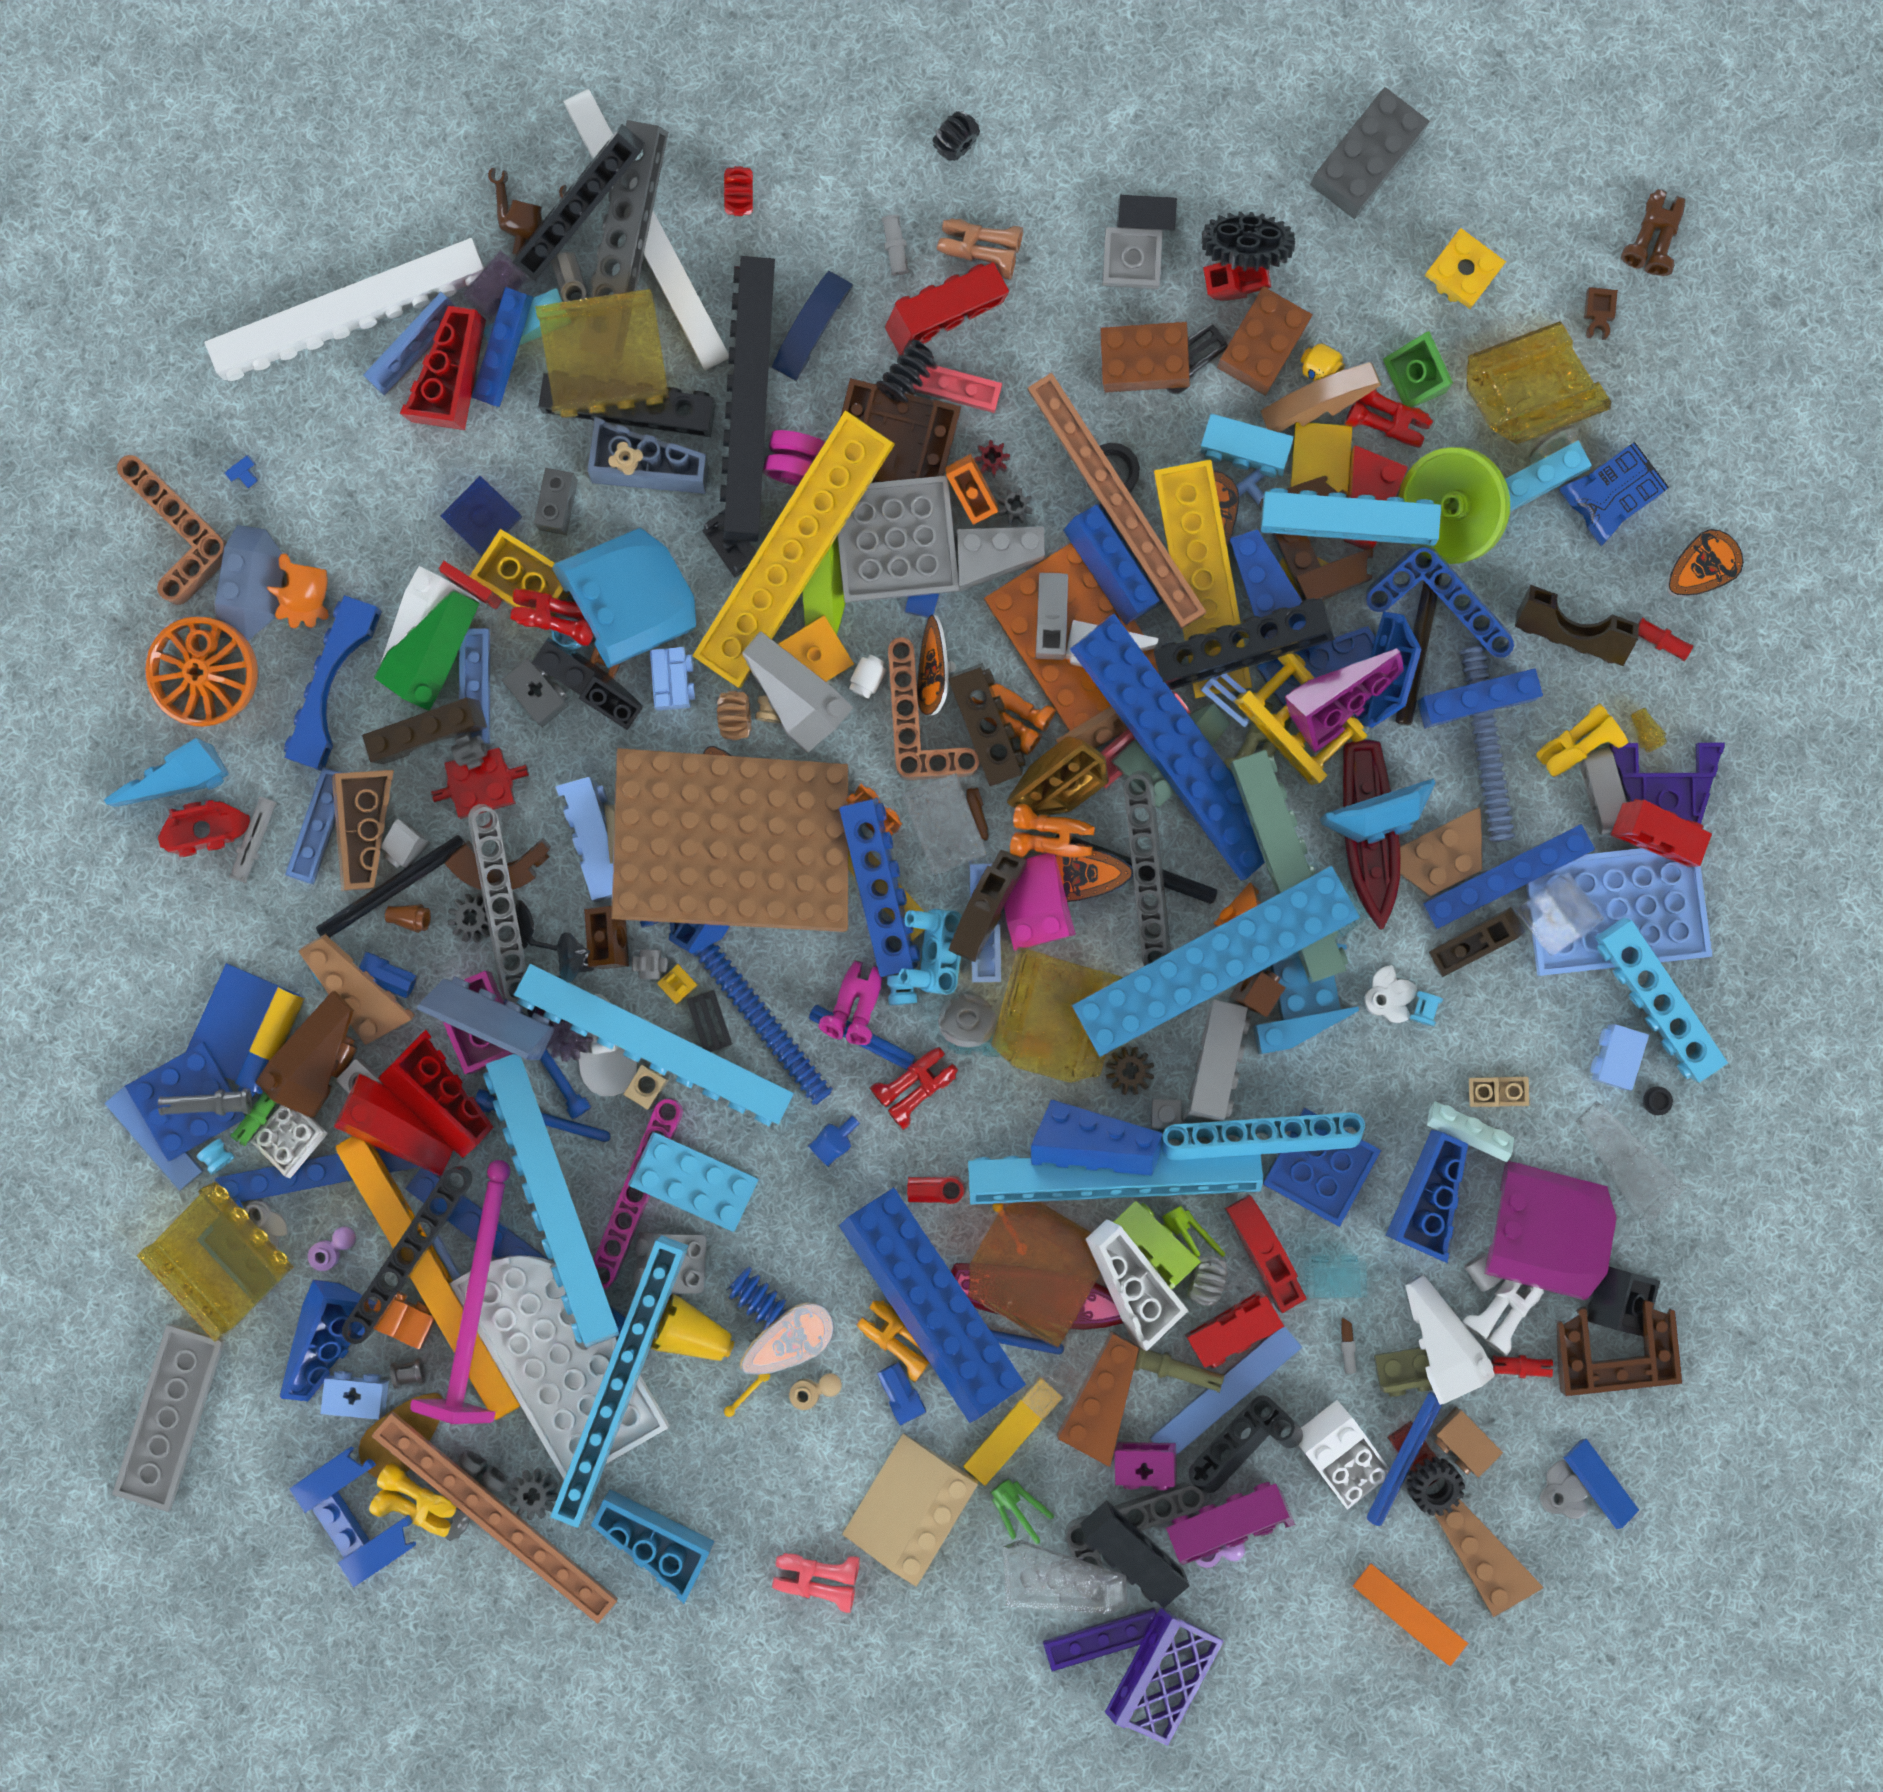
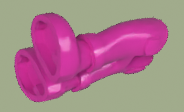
M857 960L852 963L844 976L838 993L837 1004L833 1009L834 1015L823 1016L818 1026L828 1036L838 1040L842 1039L853 1003L859 997L857 1008L852 1018L853 1022L849 1025L846 1033V1040L855 1045H867L872 1038V1032L866 1025L870 1021V1015L877 1002L882 985V977L879 975L878 967L873 966L868 981L860 979L863 962Z

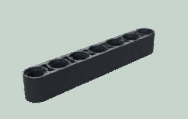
M455 1166L442 1175L342 1327V1335L347 1342L351 1344L362 1343L374 1332L471 1186L472 1174L468 1168ZM452 1173H458L463 1177L464 1183L461 1188L454 1187L451 1184L450 1176ZM435 1198H442L446 1201V1212H439L435 1209ZM420 1222L429 1225L431 1229L429 1237L419 1234L417 1226ZM403 1247H408L413 1251V1261H406L402 1258L401 1250ZM386 1272H392L397 1276L398 1283L396 1286L386 1283ZM370 1297H376L380 1300L381 1309L379 1311L370 1308L368 1304ZM353 1322H359L364 1326V1335H357L353 1332Z

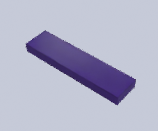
M1155 1607L1043 1641L1051 1672L1141 1645L1157 1615Z

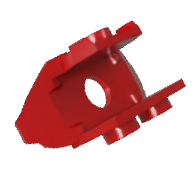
M207 800L205 805H201V802L188 803L183 805L184 810H169L170 815L162 827L158 841L161 848H164L167 852L178 854L179 857L196 855V850L207 848L208 851L225 848V843L234 842V839L246 832L250 823V817L221 801ZM200 821H205L210 826V832L204 838H199L194 833V827Z

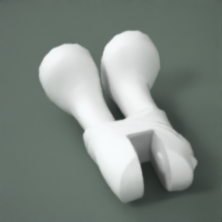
M1505 1279L1500 1288L1494 1293L1496 1297L1489 1307L1479 1316H1466L1462 1323L1472 1333L1486 1339L1485 1342L1503 1356H1507L1511 1350V1337L1522 1317H1526L1529 1309L1539 1302L1541 1295L1544 1293L1543 1289L1528 1285L1521 1295L1517 1290L1522 1284ZM1509 1304L1512 1309L1500 1326L1491 1333L1495 1323Z

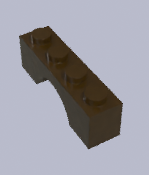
M1534 585L1529 586L1517 610L1515 627L1520 628L1525 633L1542 636L1552 643H1561L1574 648L1580 653H1588L1601 658L1607 663H1615L1624 666L1638 641L1639 624L1613 614L1595 624L1576 623L1568 619L1561 612L1558 605V594Z
M466 697L363 734L362 737L370 762L386 764L409 756L413 750L424 745L455 738L467 732L474 733L488 727L480 701Z

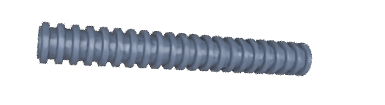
M1473 646L1460 651V655L1464 658L1461 660V664L1465 665V668L1462 669L1463 673L1466 674L1464 682H1467L1468 685L1486 681L1490 678V674L1486 672L1489 666L1485 665V661H1487V656H1484L1485 647ZM1494 709L1474 714L1470 717L1473 718L1471 726L1475 728L1472 734L1476 735V739L1473 741L1478 747L1475 748V752L1479 754V757L1476 758L1480 762L1478 770H1481L1482 773L1479 775V779H1483V783L1480 784L1481 788H1484L1482 797L1486 798L1483 804L1487 806L1485 814L1489 817V819H1486V823L1490 824V828L1487 829L1488 832H1491L1489 841L1501 842L1512 840L1515 837V833L1511 831L1514 825L1510 824V820L1513 818L1508 812L1511 811V807L1507 805L1510 799L1506 798L1508 789H1505L1504 785L1507 784V780H1503V776L1506 774L1505 771H1502L1504 762L1500 761L1503 755L1499 753L1501 745L1497 741L1500 740V736L1496 735L1499 729L1495 726L1497 718L1493 717V714L1496 713Z

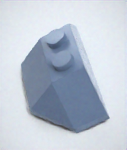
M237 525L224 547L215 599L216 619L230 624L249 641L276 618L275 612L279 602L277 597L267 590V586L283 587L285 571L279 567V557L283 553L266 529ZM224 631L221 632L220 638L232 639Z

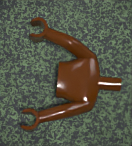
M491 168L488 172V178L496 187L498 224L501 230L515 236L512 254L516 255L525 244L526 239L528 240L542 223V207L512 200L509 209L505 183L508 181V173L503 170L501 179L497 181L495 179L496 169ZM566 185L560 187L559 194L561 198L566 193Z

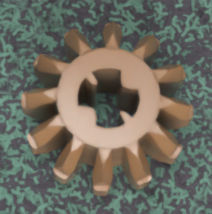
M728 691V693H721L717 700V719L721 736L724 739L732 740L748 738L752 723L749 697L744 692Z

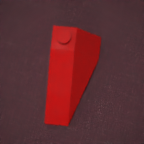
M359 1073L334 1127L441 1177L453 1149L385 1085Z

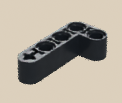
M1264 1395L1257 1396L1194 1461L1189 1468V1479L1202 1491L1213 1493L1231 1477L1269 1435L1283 1447L1294 1448L1302 1441V1429L1271 1398ZM1271 1407L1269 1415L1262 1418L1261 1412L1263 1409ZM1287 1426H1291L1289 1435L1281 1437L1282 1430ZM1247 1428H1251L1249 1436L1241 1439L1242 1432ZM1230 1449V1456L1226 1460L1221 1461L1222 1453ZM1213 1463H1215V1464L1218 1465L1219 1467L1216 1469V1468L1213 1466ZM1205 1473L1208 1475L1206 1480L1203 1478Z

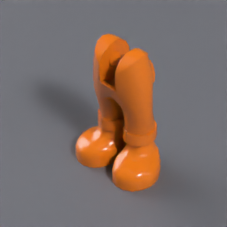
M998 683L992 686L995 696H1001L1005 709L1016 713L1024 720L1030 721L1043 732L1047 730L1056 712L1053 707L1047 705L1041 710L1034 709L1035 706L1033 704L1027 703L1008 688ZM973 696L971 698L975 703H984V701L978 700ZM1003 712L1005 722H1011L1016 737L1021 741L1020 749L1022 753L1029 755L1041 740L1042 734L1025 726L1023 722L1016 720L1008 713ZM983 718L990 724L997 727V723L993 718Z
M1018 804L1015 808L1013 815L1015 828L1056 833L1060 835V838L1016 832L1010 842L1011 854L1022 858L1029 851L1035 849L1036 852H1046L1062 857L1080 858L1092 855V846L1080 843L1074 844L1071 843L1072 833L1094 835V826L1084 821L1067 817H1049L1042 814L1038 816L1026 804Z

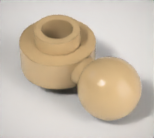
M832 1373L823 1375L817 1384L810 1379H800L791 1387L789 1399L797 1409L808 1410L817 1403L820 1395L823 1394L827 1397L836 1396L842 1388L840 1378ZM800 1391H805L808 1394L807 1400H802L799 1397Z

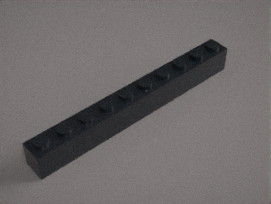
M741 256L740 266H734L733 283H739L738 293L732 294L731 309L737 310V320H731L730 337L735 338V347H729L728 364L734 365L733 375H727L726 392H732V401L726 402L725 419H730V429H724L723 447H729L728 457H722L721 474H727L726 485L721 484L720 502H725V513L719 512L718 530H724L723 540L758 542L775 268L774 258Z

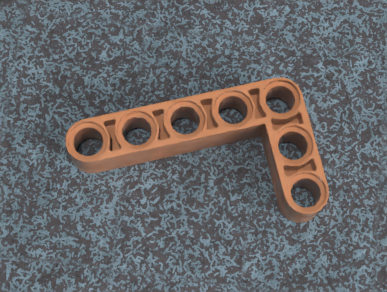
M126 455L117 464V472L120 477L192 546L159 580L157 585L158 593L162 598L175 605L184 604L221 568L224 547L227 542L146 463L134 455ZM139 465L138 473L130 477L131 468ZM154 485H159L158 493L150 496V489ZM179 504L178 513L170 516L171 507ZM194 524H199V532L190 536V528ZM219 543V552L211 556L210 548L212 545ZM194 564H199V572L194 576H190V568ZM174 584H179V592L175 596H170V588Z
M895 638L889 645L888 656L897 773L905 780L967 777L973 775L979 768L980 760L976 751L971 748L921 751L914 647L907 638ZM905 646L910 651L909 655L906 658L898 659L893 654L895 648ZM901 674L910 676V685L899 687L895 683L897 676ZM901 703H910L913 706V712L908 716L900 715L897 712V708ZM903 731H911L915 735V740L911 744H903L899 740L900 734ZM964 755H969L974 759L975 764L971 769H963L959 766L958 760ZM941 757L945 760L946 766L942 771L931 769L929 764L933 758ZM907 759L914 760L917 763V769L913 773H905L901 769L903 761Z

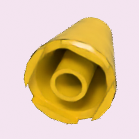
M672 1293L671 1300L669 1299L656 1331L658 1332L657 1338L654 1337L650 1349L721 1361L723 1357L728 1358L734 1347V1341L731 1340L732 1334L680 1296Z

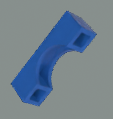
M1536 668L1426 695L1419 699L1417 703L1424 729L1485 711L1533 702L1541 698L1543 693Z

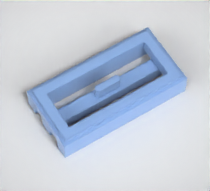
M1227 674L1210 678L1200 690L1242 726L1246 727L1250 719L1247 716L1242 718L1211 692L1209 688L1212 685L1215 686L1232 702L1236 697L1216 681L1220 676L1239 693H1244L1246 690Z

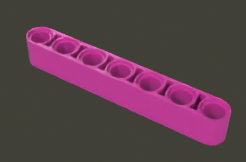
M675 1099L661 1100L655 1106L593 1261L596 1269L604 1267L610 1272L609 1281L606 1283L601 1282L603 1289L608 1288L616 1281L650 1198V1195L643 1192V1197L640 1201L632 1200L629 1196L630 1186L628 1183L653 1131H660L665 1137L673 1140L683 1114L681 1104ZM667 1103L672 1104L676 1109V1115L672 1120L665 1119L661 1113L662 1107ZM625 1212L632 1217V1225L629 1228H623L619 1225L618 1216L620 1213ZM610 1240H616L620 1243L621 1252L619 1255L615 1256L608 1252L607 1244Z

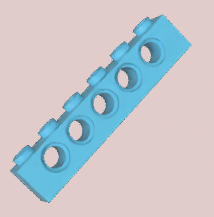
M1623 917L1595 937L1600 944L1596 947L1598 952L1606 961L1610 959L1616 968L1613 970L1615 977L1622 985L1627 984L1631 990L1629 994L1630 999L1637 1008L1642 1007L1648 1015L1645 1017V1021L1654 1032L1658 1031L1664 1040L1661 1041L1663 1048L1670 1056L1675 1055L1679 1061L1677 1068L1686 1079L1691 1078L1700 1083L1728 1064L1632 920ZM1626 947H1630L1632 949V956L1629 960L1623 961L1621 957L1622 951ZM1642 971H1647L1648 980L1643 985H1639L1638 975ZM1662 994L1664 1003L1660 1008L1655 1009L1654 999ZM1678 1018L1680 1027L1677 1031L1671 1032L1670 1023ZM1691 1042H1695V1052L1687 1056L1686 1047Z

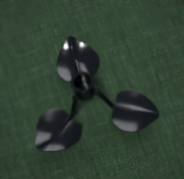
M517 900L515 909L523 949L529 944L557 951L560 976L557 977L566 982L573 981L580 972H592L594 968L588 967L587 957L590 951L583 947L571 933H562L557 945L535 941L532 937L535 928L532 915L522 900ZM535 1006L533 1011L527 1009L530 1017L534 1013L543 1016L545 1010Z

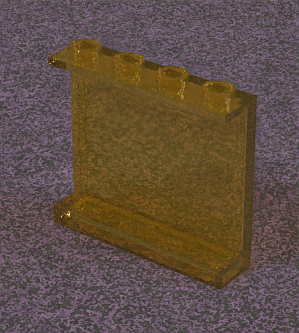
M651 289L535 306L537 318L540 320L552 394V412L560 414L561 418L578 416L577 411L589 409L590 414L606 411L607 406L617 405L618 409H628L635 407L634 402L646 401V405L663 403V398L669 397L655 302Z
M215 1181L201 1188L198 1191L200 1195L157 1240L143 1248L136 1255L214 1342L233 1330L294 1268L288 1261L287 1256L279 1251L268 1239L267 1234L253 1223L247 1212L233 1201L228 1191Z

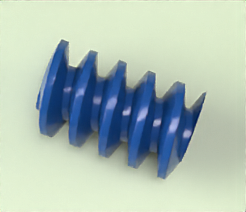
M749 1266L726 1290L732 1289L729 1296L730 1300L738 1296L740 1297L737 1305L739 1308L747 1304L749 1305L746 1315L758 1313L755 1319L756 1324L764 1320L766 1321L763 1329L765 1330L787 1311V1309H783L786 1300L783 1298L775 1302L777 1291L775 1290L767 1294L766 1291L769 1286L767 1282L758 1286L759 1275L749 1278L752 1270Z

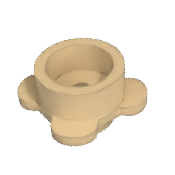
M620 442L617 444V451L613 456L609 457L608 462L611 467H617L625 475H631L637 468L638 461L642 460L643 454L639 449L634 450L628 447L626 442ZM625 456L628 457V460L626 461L623 460V457Z

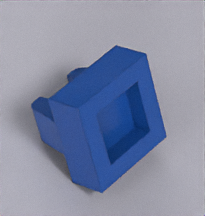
M250 455L245 456L224 472L231 482L239 477L247 488H250L258 481L250 471V468L256 465Z

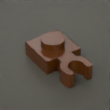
M1593 287L1587 289L1584 318L1592 319V323L1586 330L1587 338H1592L1594 328L1601 329L1602 340H1606L1610 335V326L1607 321L1615 319L1618 290Z

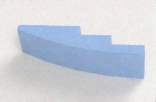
M992 863L970 864V898L987 866L991 867ZM1000 920L976 962L972 961V982H1001Z

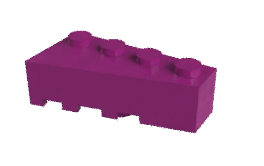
M1270 1482L1259 1484L1253 1488L1254 1492L1243 1496L1242 1493H1238L1226 1499L1227 1503L1219 1507L1211 1504L1199 1509V1515L1191 1518L1188 1515H1184L1172 1520V1526L1167 1527L1166 1530L1178 1561L1185 1565L1220 1552V1546L1226 1544L1227 1548L1245 1543L1249 1539L1248 1535L1253 1534L1254 1537H1263L1273 1533V1530L1276 1529L1275 1525L1284 1523L1285 1528L1296 1525L1285 1497L1277 1484L1271 1485Z

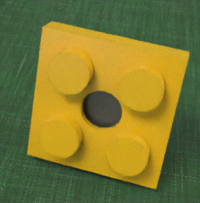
M1460 228L1424 276L1437 285L1436 289L1439 294L1446 293L1450 302L1459 301L1471 309L1506 261Z

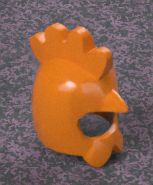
M281 554L279 557V567L286 572L287 583L284 587L267 586V590L275 595L279 602L275 617L279 620L288 618V624L291 628H297L301 621L307 627L312 628L316 625V618L326 620L329 617L328 610L323 606L328 584L327 570L293 564L288 554Z

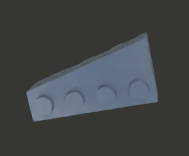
M595 417L588 473L593 484L706 494L709 469L706 454L673 443L668 444L656 440V437L647 434L644 436L629 431V428L620 425L614 426L606 423L605 420ZM620 442H626L628 447L634 450L639 449L643 454L642 460L638 461V466L631 475H625L617 467L613 468L609 465L608 459L615 454L617 444ZM627 456L623 457V460H624V461L628 460V457H627Z

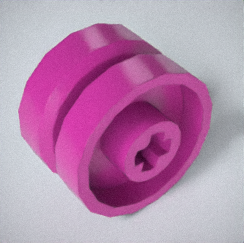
M773 431L769 442V449L774 454L765 458L763 474L776 481L798 487L825 444V441L794 431Z

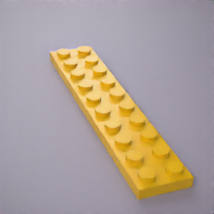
M844 411L692 656L737 688H742L752 672L742 652L759 632H763L770 639H773L894 447V442L851 413Z

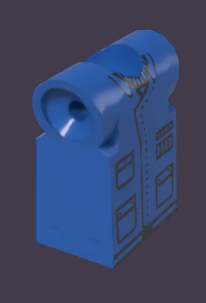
M1633 442L1590 475L1572 481L1558 490L1569 505L1584 516L1587 529L1599 545L1602 546L1622 522L1660 496L1669 486L1638 445Z

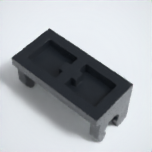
M1120 195L1118 199L1117 226L1118 228L1175 231L1177 198Z
M718 514L703 525L704 529L702 531L735 578L747 569L756 551L749 541L723 540L724 530H718Z

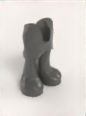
M464 1450L459 1457V1464L462 1469L474 1479L487 1465V1461L469 1450ZM489 1466L479 1483L489 1492H501L509 1484V1481L500 1470L494 1466ZM456 1508L455 1514L450 1517L454 1521L450 1523L449 1533L445 1537L449 1541L459 1538L466 1531L470 1518L458 1508Z

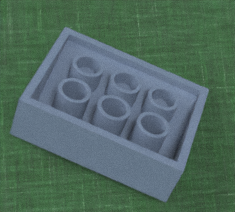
M456 976L453 977L452 981L443 978L417 1007L419 1011L528 1060L541 1059L555 1029L548 1025L550 1019L537 1013L530 1017L522 1013L524 1007L508 1000L505 1005L495 1001L497 995L480 988L479 993L468 988L469 982Z

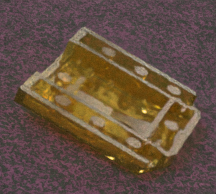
M1561 321L1468 355L1466 384L1468 392L1490 429L1516 445L1611 409V400L1599 381L1594 383L1573 350V340Z
M1018 947L991 1046L1014 1068L1069 1083L1089 1077H1099L1106 1054L1099 1057L1072 1005L1124 977Z

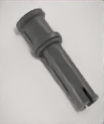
M244 1088L240 1092H225L224 1089H219L212 1095L160 1096L158 1105L171 1106L158 1108L160 1115L215 1112L219 1116H225L227 1112L250 1114L252 1110V1094L250 1088Z

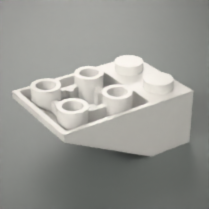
M1338 1400L1301 1427L1303 1437L1298 1446L1347 1510L1385 1480L1390 1470Z

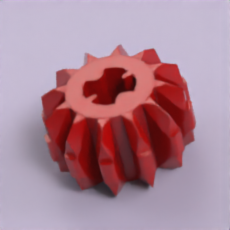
M734 166V168H727L724 172V210L727 215H750L753 211V172L750 168Z

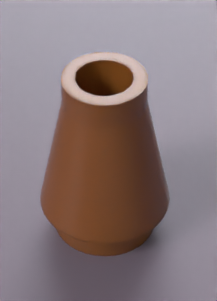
M422 904L388 906L385 911L386 923H392L417 933L421 930L426 931L430 925V909L425 908Z

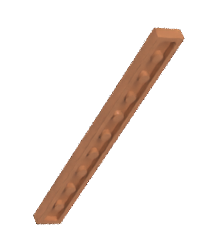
M1053 373L1048 374L1027 388L1029 394L1179 627L1183 629L1204 616L1206 611Z
M392 1411L372 1434L376 1441L446 1499L450 1500L458 1509L597 1624L615 1605L618 1599L615 1595Z

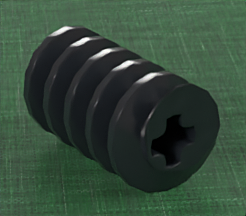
M916 339L912 340V347L908 346L904 349V355L898 356L897 364L894 363L890 366V372L883 374V381L876 382L878 389L893 401H901L907 404L909 401L905 396V392L915 395L916 391L912 384L921 387L923 382L919 376L930 377V373L926 368L937 369L932 352Z

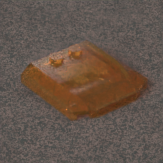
M1017 1202L1010 1204L997 1214L969 1263L968 1297L1051 1346L1058 1348L1101 1273L1086 1241V1238L1092 1232L1041 1202Z

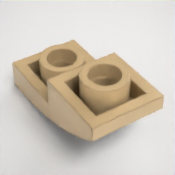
M1529 1077L1469 1078L1470 1107L1530 1106Z

